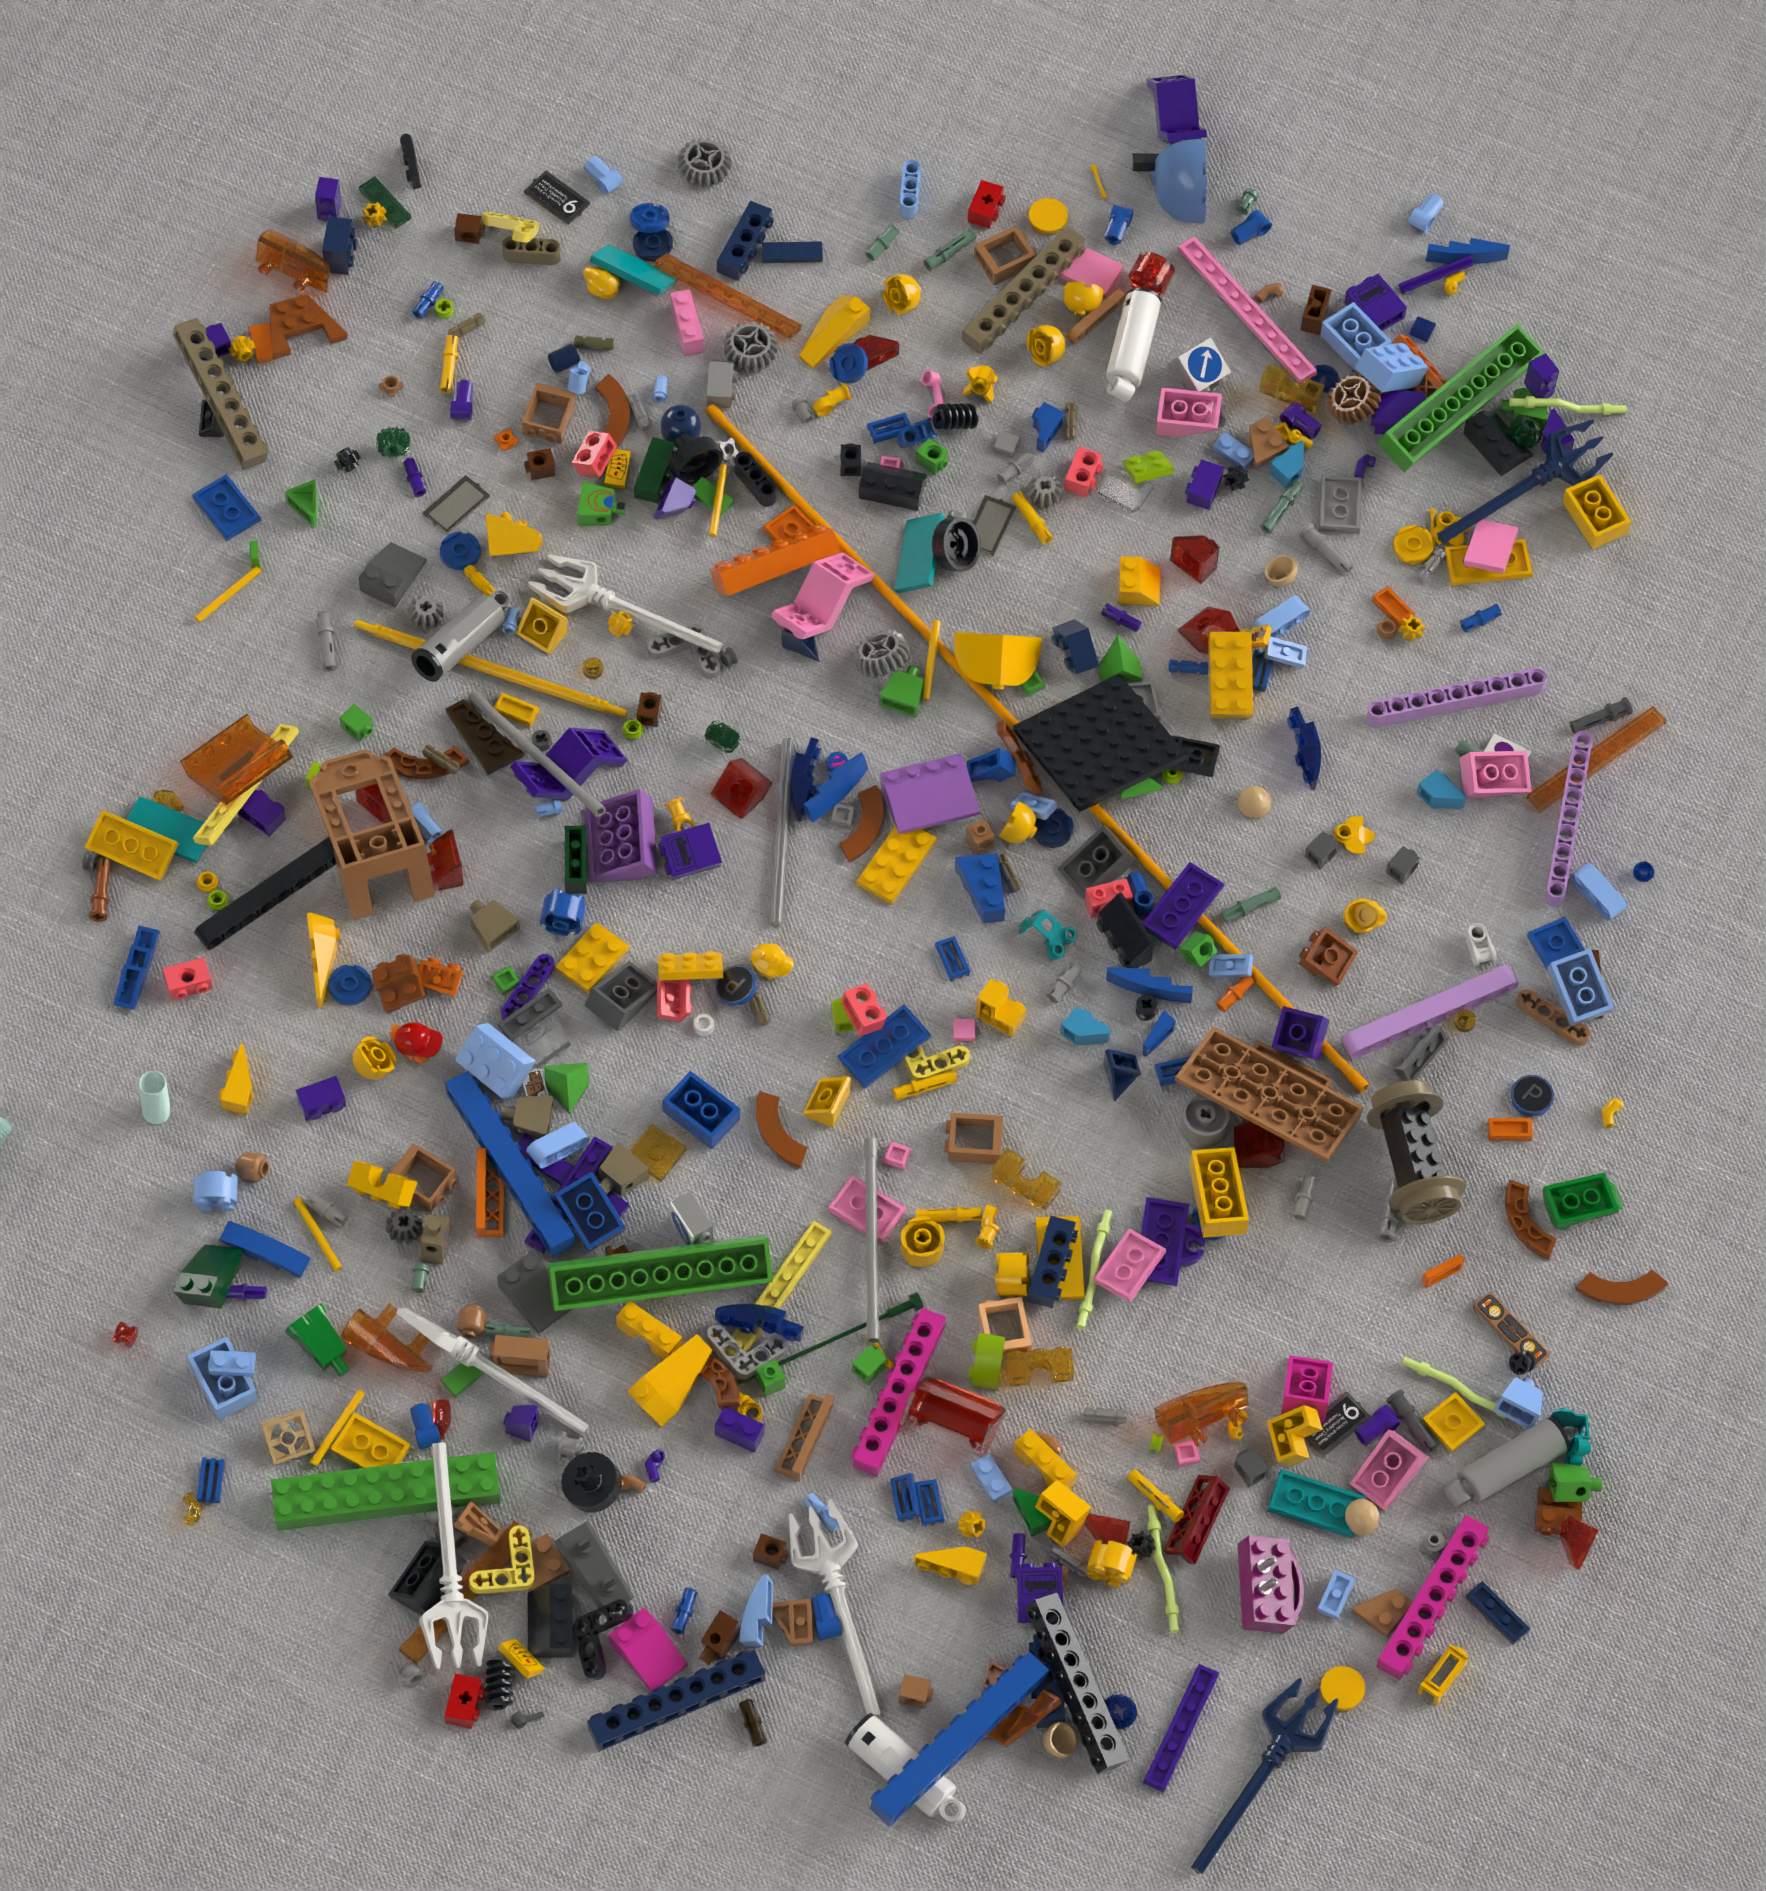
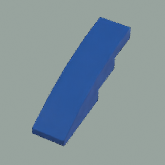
M1475 238L1470 239V244L1450 241L1449 247L1429 244L1426 261L1449 264L1467 256L1472 257L1474 264L1507 260L1510 245Z
M862 752L828 773L829 780L816 788L817 795L803 804L807 817L812 823L845 798L864 776L868 766Z
M138 925L134 944H131L127 962L123 966L113 1005L135 1010L160 935L159 930Z
M1107 967L1106 981L1141 995H1152L1154 998L1166 1001L1191 1003L1193 986L1171 985V977H1150V969Z
M232 1221L227 1222L219 1238V1241L230 1247L243 1249V1254L255 1261L259 1259L277 1270L282 1268L298 1278L303 1275L311 1257L282 1242Z

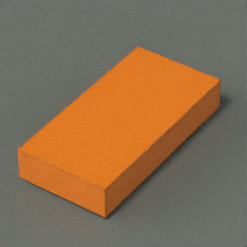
M269 322L249 326L251 339L256 347L254 350L257 362L263 363L277 360L272 357Z
M1386 586L1372 597V601L1398 628L1402 626L1401 621L1403 618L1408 620L1410 615L1415 617V613L1389 586Z
M1488 1118L1489 1141H1532V1119Z
M1459 1254L1423 1273L1422 1284L1425 1288H1428L1462 1270L1465 1259Z

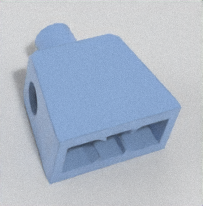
M1514 1378L1502 1394L1493 1411L1529 1429L1534 1426L1541 1414L1543 1392L1534 1387V1382L1529 1378L1523 1380Z

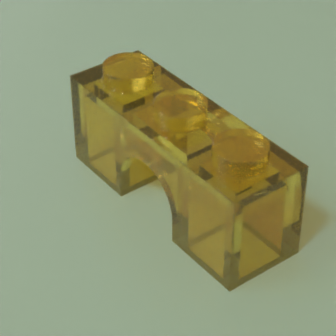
M1268 364L1261 378L1259 392L1289 404L1294 401L1298 402L1305 410L1316 413L1323 399L1325 385L1308 378L1305 379L1303 384L1295 383L1287 377V370Z
M1007 1148L992 1167L993 1179L998 1184L1011 1188L1012 1192L1017 1196H1023L1028 1199L1034 1207H1041L1046 1211L1059 1194L1061 1182L1044 1171L1034 1180L1025 1179L1020 1174L1024 1169L1025 1159Z
M1056 1347L1053 1350L1037 1348L1030 1352L1014 1350L1006 1353L1007 1386L1030 1385V1372L1038 1367L1044 1368L1050 1373L1051 1383L1074 1381L1075 1372L1072 1348Z

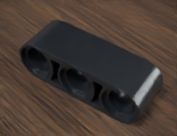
M747 452L738 453L734 458L735 474L762 506H772L776 502L775 483L751 454Z

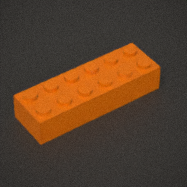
M820 524L813 525L805 533H801V531L789 535L790 538L787 540L777 539L772 541L771 546L766 548L764 546L756 547L748 555H745V553L738 554L730 562L720 561L714 564L715 567L709 570L717 593L729 596L812 564L815 561L840 553L841 551L833 529L820 526Z

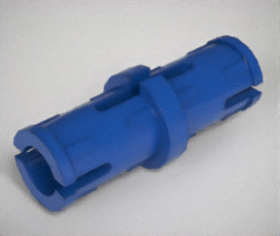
M433 281L426 293L420 296L421 300L412 310V314L415 317L419 316V319H422L428 309L435 305L436 298L444 289L440 282L436 285L437 281Z
M1494 604L1485 610H1478L1474 615L1460 620V626L1465 633L1477 626H1484L1488 621L1501 616V609L1498 604Z
M684 1588L682 1599L679 1605L676 1606L675 1619L670 1628L676 1634L683 1635L685 1633L689 1617L693 1615L692 1609L698 1595L695 1589Z

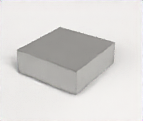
M1000 431L994 445V451L1013 457L1020 437Z
M843 804L835 805L830 825L851 828L855 807Z

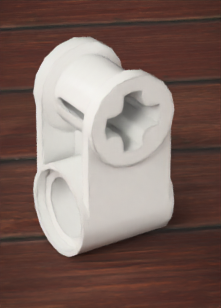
M1480 923L1472 924L1466 936V943L1473 965L1476 967L1483 962H1496V951L1491 943L1486 927ZM1472 934H1478L1481 938H1475Z

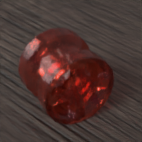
M121 1321L115 1330L113 1342L125 1343V1346L131 1348L136 1341L138 1327L127 1326L125 1322Z

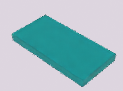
M610 244L591 255L590 258L591 263L657 296L674 286L678 279Z
M942 513L907 520L894 589L898 594L932 586L937 562L932 551V537L936 526L944 520L945 516Z
M139 796L126 819L177 841L179 845L174 855L193 863H198L207 845L197 844L193 840L194 835L204 824L203 821Z
M1280 1469L1267 1511L1353 1538L1354 1533L1347 1525L1345 1512L1352 1501L1361 1498L1365 1499L1366 1496Z

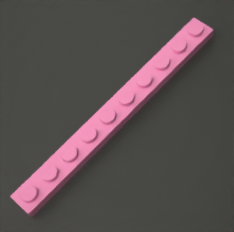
M1195 236L1178 246V251L1300 385L1317 375L1315 367Z

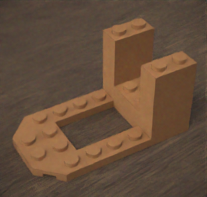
M364 749L324 761L319 767L320 771L310 779L309 784L333 846L341 889L352 919L356 920L373 915L367 880L395 871L403 870L414 902L434 897L425 843L391 758L383 755L378 757L373 755L371 751ZM377 784L392 822L351 833L337 795Z

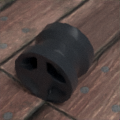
M1141 995L1136 1001V1016L1143 1021L1152 1020L1157 1012V1000L1152 995Z
M1528 1350L1515 1353L1509 1359V1367L1517 1375L1530 1372L1536 1366L1535 1355Z

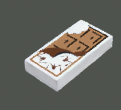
M542 1070L530 1071L522 1083L525 1095L549 1096Z

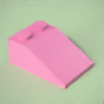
M1161 388L1156 435L1179 437L1217 431L1222 394Z
M1527 751L1469 752L1460 757L1462 785L1466 798H1489L1532 792Z
M1388 1430L1352 1479L1350 1485L1386 1511L1415 1478L1429 1457L1395 1431Z

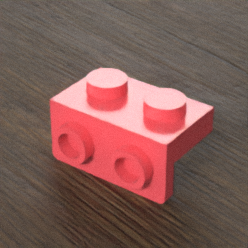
M659 978L657 979V1018L682 1022L690 1015L692 1010V1004L690 1003L692 989L690 979L659 981Z

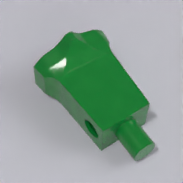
M322 1303L286 1328L285 1333L291 1339L297 1341L322 1370L331 1365L339 1377H342L350 1370L342 1359L347 1353V1348L327 1319L326 1310Z

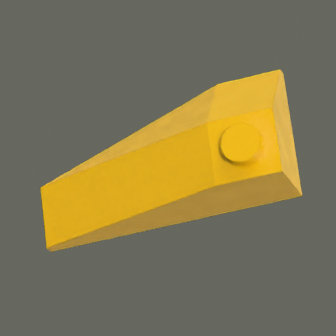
M841 295L827 307L800 352L799 358L812 369L817 367L839 346L843 345L870 322V308L856 296Z
M310 912L307 913L316 998L318 1008H322L337 952V940H341L339 927L335 928L333 919Z
M696 1334L646 1373L627 1392L663 1427L681 1409L684 1398L692 1389V1384L697 1375L700 1374L712 1349Z

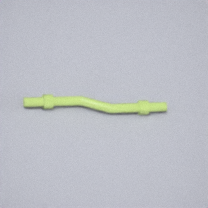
M1526 396L1525 398H1510L1509 400L1510 406H1525V408L1557 406L1575 413L1611 415V413H1626L1627 411L1626 405H1611L1610 403L1577 405L1559 398Z
M1104 1210L1101 1223L1098 1224L1096 1229L1097 1237L1091 1255L1089 1283L1084 1300L1080 1303L1078 1310L1080 1313L1076 1324L1078 1329L1085 1328L1087 1318L1091 1315L1093 1309L1092 1301L1097 1284L1093 1282V1278L1099 1271L1100 1255L1105 1238L1110 1232L1111 1210Z
M1407 1357L1403 1359L1401 1365L1418 1371L1417 1374L1425 1377L1427 1375L1449 1384L1474 1404L1493 1411L1497 1404L1476 1395L1455 1377L1433 1369L1425 1362L1419 1363ZM1499 1413L1496 1414L1499 1417L1505 1418V1416Z
M1149 1505V1522L1147 1526L1148 1532L1154 1538L1152 1544L1156 1549L1153 1550V1556L1165 1585L1166 1617L1169 1618L1170 1633H1178L1177 1617L1179 1616V1607L1175 1601L1173 1580L1162 1555L1160 1540L1161 1522L1158 1520L1156 1505Z

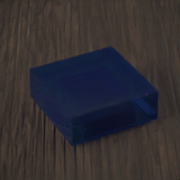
M1418 316L1409 335L1428 342L1436 327V323Z

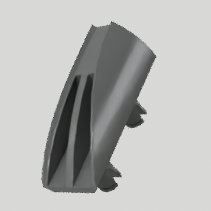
M589 1520L554 1541L598 1608L615 1600L621 1599L629 1602L635 1598Z

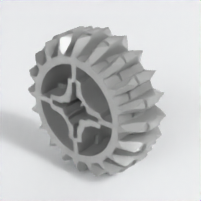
M700 137L699 141L693 138L692 144L686 142L685 147L681 148L678 155V168L681 176H685L686 181L691 180L692 185L695 183H699L700 187L702 184H706L709 187L710 183L717 185L718 180L723 182L724 176H728L731 169L729 150L725 148L723 143L718 144L717 138L714 141H711L710 137L707 140H703Z
M745 321L744 325L738 323L737 328L731 327L730 332H727L726 339L724 340V353L728 361L734 363V366L738 365L739 371L742 368H746L747 373L750 369L756 372L758 367L764 370L765 365L770 366L771 360H775L778 352V340L775 338L774 331H770L769 326L764 327L762 322L756 325L755 321L752 324H748Z
M881 630L877 634L873 633L870 637L866 636V640L860 641V645H857L855 647L856 651L853 652L854 662L861 674H865L867 677L872 676L876 678L877 676L883 677L886 674L890 675L891 672H897L898 668L904 667L903 663L908 661L907 657L910 656L909 646L902 634H898L896 631L891 632L887 630L882 632Z

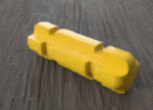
M470 564L465 567L464 574L471 578L470 581L481 592L483 591V595L490 596L495 590L492 585H488L489 582L480 572H476L477 569Z

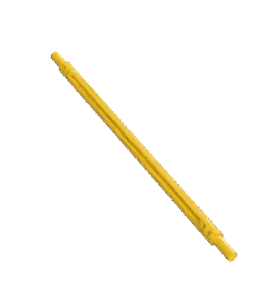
M357 619L354 623L355 628L417 650L427 641L379 624L372 625ZM468 654L457 663L602 713L609 712L626 718L628 710L611 705L609 701Z

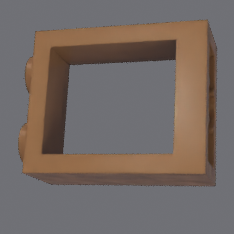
M1017 226L1011 227L974 245V257L993 285L1019 274L1037 256L1035 248L1028 244L1024 232H1020ZM1014 240L1024 256L998 267L989 252Z
M536 383L522 421V433L530 437L543 438L549 442L562 443L576 405V393ZM539 402L566 408L559 429L532 422Z
M951 1112V1120H946V1133H950V1138L945 1140L944 1153H948V1161L1000 1164L1003 1116ZM956 1125L994 1127L992 1150L954 1147Z
M413 1143L390 1174L406 1177L419 1161L445 1177L430 1199L420 1192L414 1191L412 1200L432 1212L435 1206L439 1207L445 1193L448 1190H452L456 1185V1170Z
M502 1335L495 1336V1343L491 1342L490 1361L510 1374L548 1377L550 1362L549 1340Z

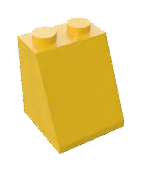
M485 513L490 556L539 551L540 546H543L542 534L538 533L537 529L491 513Z

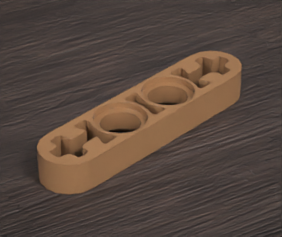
M1120 288L1117 289L1098 308L1091 311L1068 332L1066 338L1073 344L1078 343L1125 302L1126 293Z
M1529 989L1519 992L1516 1004L1522 1011L1577 1046H1583L1588 1042L1590 1030L1583 1023L1577 1024L1569 1033L1571 1027L1563 1010ZM1530 998V1002H1523V999ZM1540 1008H1547L1550 1014L1542 1016L1538 1010ZM1564 1019L1567 1021L1568 1026L1561 1028L1557 1025L1556 1021ZM1580 1032L1584 1033L1580 1038L1576 1037Z

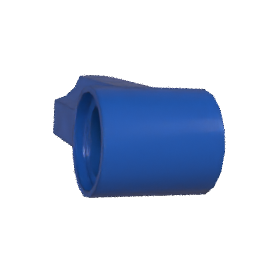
M1113 205L1109 219L1110 223L1104 238L1109 244H1121L1125 230L1130 226L1132 220V209Z
M1255 210L1250 213L1246 221L1230 231V235L1237 245H1242L1256 235H1265L1271 229L1272 223L1260 210Z
M1134 872L1124 879L1127 878L1133 895L1134 912L1138 916L1147 917L1153 910L1154 897L1149 892L1142 874Z
M420 1403L410 1408L419 1449L432 1447L434 1443H440L441 1439L437 1425H434L429 1405Z
M821 1593L811 1598L817 1620L815 1623L819 1640L842 1636L838 1616H835L830 1594Z

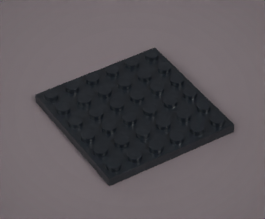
M1115 675L1013 725V732L1079 813L1187 759L1185 751L1121 675Z

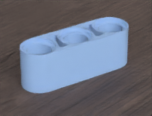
M908 160L903 165L899 211L901 216L907 219L915 217L918 210L921 165L916 160Z
M1295 595L1258 618L1251 628L1268 624L1272 628L1270 637L1277 638L1306 619L1310 614V610Z
M1587 863L1571 874L1573 884L1607 920H1611L1627 908L1624 898L1592 864Z
M572 1122L535 1140L528 1146L526 1151L540 1168H545L583 1149L589 1143L590 1138L576 1122Z

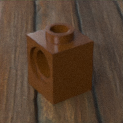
M458 213L454 228L455 241L479 244L480 236H484L485 224H482L481 216Z
M551 448L527 452V461H524L526 473H530L531 480L556 476Z
M641 692L637 709V720L642 725L658 727L662 695L654 692Z
M761 1533L753 1552V1561L779 1570L781 1563L785 1564L789 1551L786 1550V1542ZM770 1549H774L778 1553L775 1555H768L766 1552Z

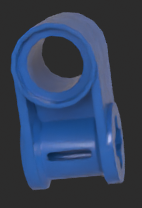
M931 417L901 430L897 434L898 444L901 447L907 448L920 442L923 443L928 438L938 437V434L934 432ZM905 432L911 435V442H907L904 439Z

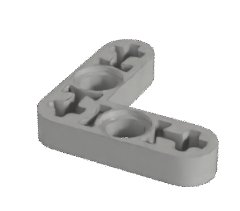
M699 624L686 626L688 629L707 636L704 628ZM670 633L655 637L648 642V654L654 659H660L691 648L705 677L712 679L720 674V662L714 652L709 651L706 655H700L697 651L702 647L684 639H681V644L673 645L670 641L673 638L679 637ZM654 646L660 648V651L654 649ZM708 660H710L711 667L715 670L711 671V669L708 668Z
M720 1325L710 1326L706 1334V1341L731 1372L742 1380L755 1375L757 1367L784 1356L788 1347L786 1338L775 1335L745 1353L726 1329ZM713 1333H714L715 1335H718V1334H719V1335H720V1338H718V1337H714V1338H713V1337H712ZM774 1343L777 1346L781 1345V1349L779 1347L773 1349ZM726 1348H732L733 1350H735L736 1354L734 1356H728L725 1354L724 1350ZM755 1354H764L766 1360L758 1361L755 1358ZM740 1365L742 1367L749 1365L747 1371L745 1369L740 1370Z

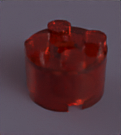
M1141 252L1129 272V279L1132 282L1131 286L1132 288L1142 287L1150 289L1160 296L1165 292L1175 273V268L1172 264L1169 267L1165 263L1166 259L1156 253L1146 252L1145 255H1142Z

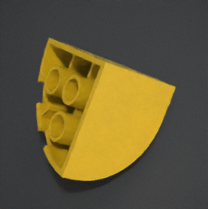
M954 632V651L959 667L968 678L977 683L992 684V689H1004L1005 685L1017 686L1026 682L1035 671L1039 662L1042 637Z

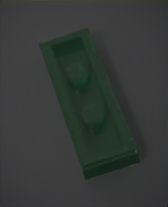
M375 176L359 186V191L371 204L378 202L381 207L385 208L387 212L384 215L395 229L411 219V214Z

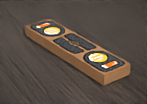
M1491 1292L1474 1304L1473 1308L1516 1353L1528 1350L1535 1355V1368L1550 1356V1353Z

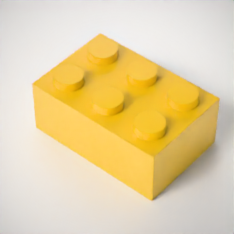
M1601 474L1565 489L1562 503L1592 549L1628 534L1631 520Z

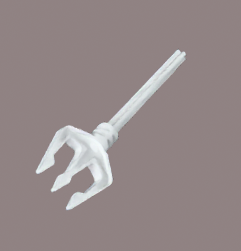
M548 555V560L558 568L567 566L584 573V577L579 579L557 574L554 570L538 568V573L549 582H556L571 593L565 598L547 591L545 584L528 582L532 590L563 613H570L587 606L588 603L596 604L597 607H603L606 611L610 608L619 612L623 611L637 620L716 654L720 652L721 642L621 600L615 596V592L601 588L597 580V566L593 562Z
M398 1308L396 1311L399 1316L432 1342L449 1351L448 1355L467 1367L475 1366L579 1435L583 1436L589 1427L587 1423L482 1356L480 1348L461 1336L457 1337L450 1331L407 1308Z
M434 1443L432 1448L443 1576L439 1579V1582L444 1585L443 1588H440V1591L444 1592L445 1595L441 1596L440 1602L422 1614L419 1621L434 1667L438 1670L441 1665L442 1651L435 1646L433 1622L440 1619L446 1622L453 1645L451 1655L456 1668H460L463 1649L460 1645L463 1618L475 1620L477 1645L471 1651L476 1666L480 1667L489 1616L484 1608L466 1598L464 1599L463 1594L458 1591L463 1586L458 1584V1582L462 1581V1576L457 1574L446 1443Z
M829 1499V1517L838 1521L844 1539L843 1542L831 1548L821 1530V1520L814 1509L809 1506V1523L814 1528L816 1552L813 1556L803 1557L797 1538L801 1527L795 1516L790 1513L791 1562L798 1570L819 1574L820 1577L824 1578L822 1584L827 1585L824 1588L825 1594H830L867 1715L872 1713L878 1717L881 1712L844 1595V1589L847 1586L845 1582H841L844 1576L840 1575L841 1567L857 1549L858 1543L836 1505Z

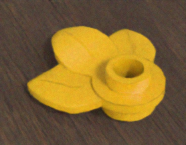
M1449 511L1440 513L1436 518V526L1433 529L1434 541L1441 545L1442 542L1438 540L1437 533L1463 517H1455ZM1472 527L1468 528L1467 530H1465V531H1463V532H1467V531L1471 530ZM1463 532L1447 542L1452 546L1463 545Z
M1352 816L1334 830V838L1337 842L1344 844L1346 849L1354 854H1365L1364 845L1371 843L1376 837L1374 832L1363 827L1364 818L1362 816ZM1345 833L1347 836H1341L1340 834Z

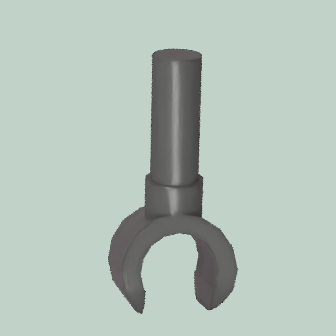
M518 1711L511 1716V1722L516 1728L520 1729L527 1722L544 1717V1713L542 1711L524 1717Z

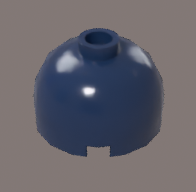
M675 405L664 412L661 419V434L665 440L674 442L680 435L686 433L692 439L699 437L701 421L697 412L691 407Z

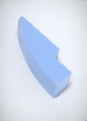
M762 1575L756 1584L743 1614L739 1642L745 1648L763 1647V1625H772L773 1581L768 1575Z

